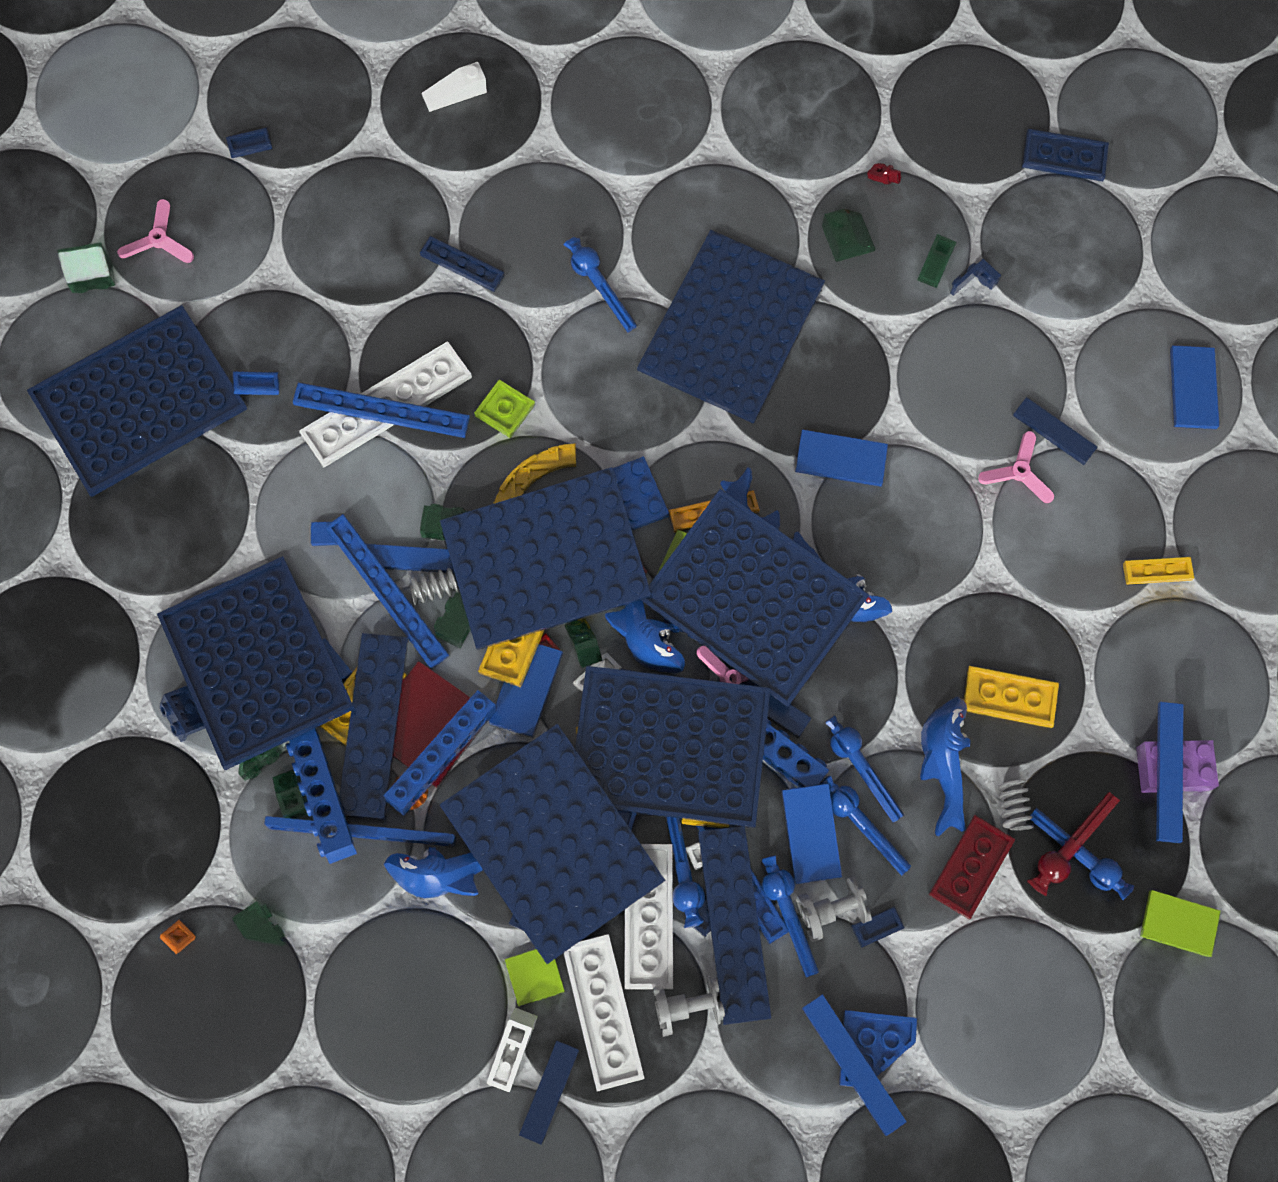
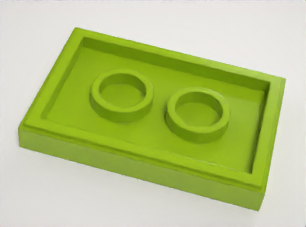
M1151 890L1148 895L1140 937L1206 957H1212L1220 910Z

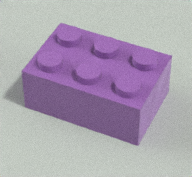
M1213 740L1183 741V792L1211 791L1218 787ZM1157 741L1143 742L1136 747L1141 793L1157 792Z

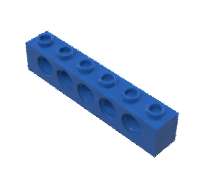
M477 690L384 794L385 800L404 816L496 712L495 703Z
M767 719L766 735L770 736L772 742L764 744L763 760L797 787L820 784L829 772V769L826 768V763L817 757L814 759L808 754L809 751L803 745L793 743L789 740L790 736L781 729L777 731L771 726L770 720ZM781 748L787 749L790 757H781L778 750ZM800 762L805 763L808 766V771H799L797 764Z
M316 728L289 740L286 747L290 757L294 756L295 758L292 767L295 775H300L302 781L298 783L302 796L306 795L308 802L304 803L308 816H313L314 822L310 824L314 836H319L320 843L317 844L320 856H326L329 864L355 855L357 851L320 736ZM311 752L308 756L303 757L305 753ZM312 772H317L314 776H309ZM324 791L320 796H315L318 792ZM330 811L327 816L322 817L324 812ZM331 832H337L334 836L328 837Z

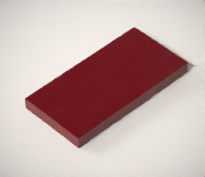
M974 815L928 895L970 920L1015 839L977 815Z

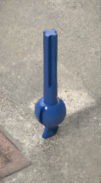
M573 237L566 241L563 245L573 253L571 257L573 270L578 275L589 277L627 333L637 327L636 323L598 269L600 265L598 253L591 247H582L580 238Z
M835 715L825 721L834 734L830 740L833 752L841 758L848 757L892 822L903 817V812L860 751L862 747L860 733L852 727L843 728L838 723Z
M827 776L820 784H829L833 814L841 818L848 816L902 876L910 869L911 865L858 808L860 799L857 792L850 786L838 787L833 782L831 776Z
M1036 808L1030 815L1032 816L1030 820L1061 846L1071 837L1039 809ZM1081 846L1075 853L1074 857L1090 870V880L1098 889L1108 891L1113 888L1119 893L1122 900L1127 898L1133 891L1134 885L1128 884L1121 879L1123 871L1116 861L1111 858L1099 860L1084 846Z
M666 817L679 883L673 890L672 901L679 911L685 912L684 928L696 927L704 922L699 915L698 909L704 904L705 893L699 883L692 880L680 818Z
M776 855L762 859L768 874L763 878V891L770 900H777L805 976L815 975L819 971L790 896L795 889L794 878L787 870L779 869L776 864Z

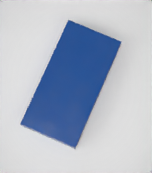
M1172 345L1170 348L1174 427L1217 429L1219 427L1215 348Z
M802 430L795 472L881 487L888 444Z
M538 645L522 686L518 687L506 682L503 683L496 702V712L489 721L490 725L534 737L563 656L562 651Z
M829 784L781 790L795 884L842 877Z

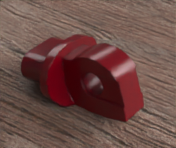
M877 163L867 172L869 179L882 182L883 184L890 185L891 182L899 184L901 181V171L894 169L893 165L887 167L883 163Z

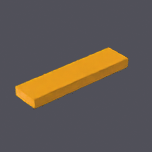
M754 490L748 491L747 505L756 514L759 513L760 509ZM711 500L669 510L674 533L677 530L691 529Z

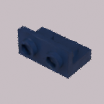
M188 686L163 695L159 706L160 711L169 720L171 731L174 736L178 737L180 742L185 741L188 735L205 729Z

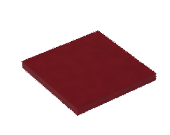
M419 661L403 680L393 757L406 767H409L471 698ZM477 734L433 782L432 785L438 788Z

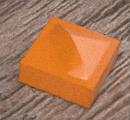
M180 920L160 935V939L175 954H178L196 937Z

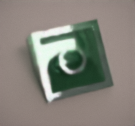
M844 208L824 215L822 229L836 262L875 251V246L861 213Z
M101 242L57 250L66 283L72 293H85L88 290H103L115 286L113 264Z

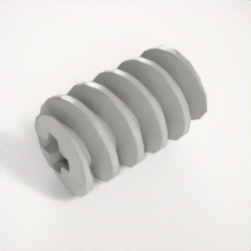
M450 567L447 568L446 575L440 569L438 570L437 577H435L433 572H429V579H426L424 574H421L420 581H417L415 576H412L411 583H409L414 605L417 604L418 597L422 603H425L427 595L433 601L435 593L438 594L440 599L443 598L444 591H446L449 597L452 596L453 589L459 594L454 573Z
M1026 780L1007 781L998 786V790L1004 792L999 795V799L1006 801L1000 805L1001 809L1007 810L1001 814L1003 819H1007V821L1003 822L1004 828L1010 830L1033 828V825L1026 824V821L1032 819V816L1025 815V812L1031 810V807L1024 806L1023 804L1030 800V798L1022 796L1023 793L1029 791L1027 788L1021 787L1022 784L1027 782Z

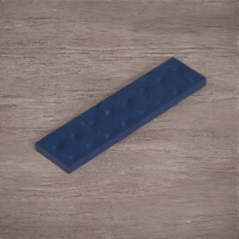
M362 633L352 701L355 709L351 711L339 794L344 814L347 817L385 820L387 801L384 798V794L389 790L408 637Z
M745 826L698 832L716 976L719 986V999L723 1004L725 1013L722 1020L723 1025L771 1019Z

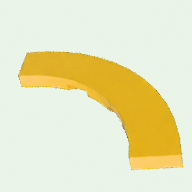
M576 443L554 446L524 460L507 476L500 486L493 504L523 495L535 481L550 472L567 467H576Z

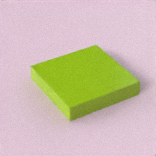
M498 380L474 414L475 417L511 438L535 406V401Z
M537 949L505 959L518 1007L565 992L555 959L546 964Z

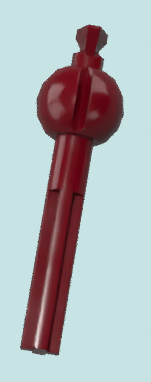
M1108 792L1058 852L1049 851L1041 856L1038 862L1040 874L1037 877L1028 879L1027 882L1036 891L1047 896L1048 885L1051 882L1060 883L1067 879L1071 872L1070 859L1120 800Z

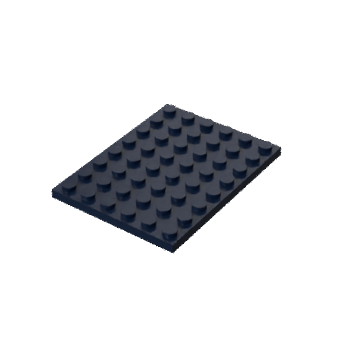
M710 230L644 353L637 371L754 424L824 286L825 280Z
M182 305L27 389V392L91 497L247 410V406L240 395L234 394L233 384Z
M613 467L440 520L477 650L652 597Z
M719 489L650 583L649 588L652 597L642 599L641 601L701 645L706 646L712 653L756 685L770 688V695L789 707L867 600L869 594Z
M283 556L157 613L222 768L225 771L355 709Z
M586 666L575 750L617 811L755 828L770 688Z
M558 724L439 804L546 964H549L666 881Z

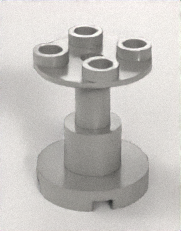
M855 877L847 878L849 896L832 902L826 898L812 903L807 893L797 896L798 912L802 922H805L808 928L805 930L812 942L823 938L821 926L836 921V915L855 909L863 924L872 920L870 911L863 902L867 900L865 891L862 886L858 887Z
M707 976L709 994L685 998L684 994L666 998L663 986L653 988V995L656 996L657 1000L655 1001L658 1021L663 1037L673 1035L671 1022L688 1019L689 1013L712 1008L717 1025L721 1024L725 1013L722 1002H717L716 996H718L719 992L717 978L711 979V976Z

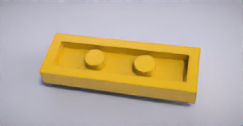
M1191 557L1131 560L1123 563L1126 585L1192 581L1194 579Z

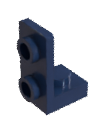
M984 259L977 264L974 262L966 270L967 273L963 277L959 275L952 282L953 288L950 294L954 296L974 277H977L982 285L992 290L998 284L1001 274Z

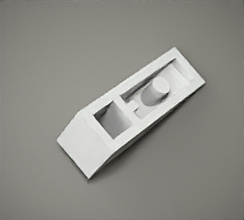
M475 62L458 68L422 92V96L430 112L487 93L486 78L479 63Z
M518 1008L514 1009L505 1029L487 1084L510 1092L538 1016Z

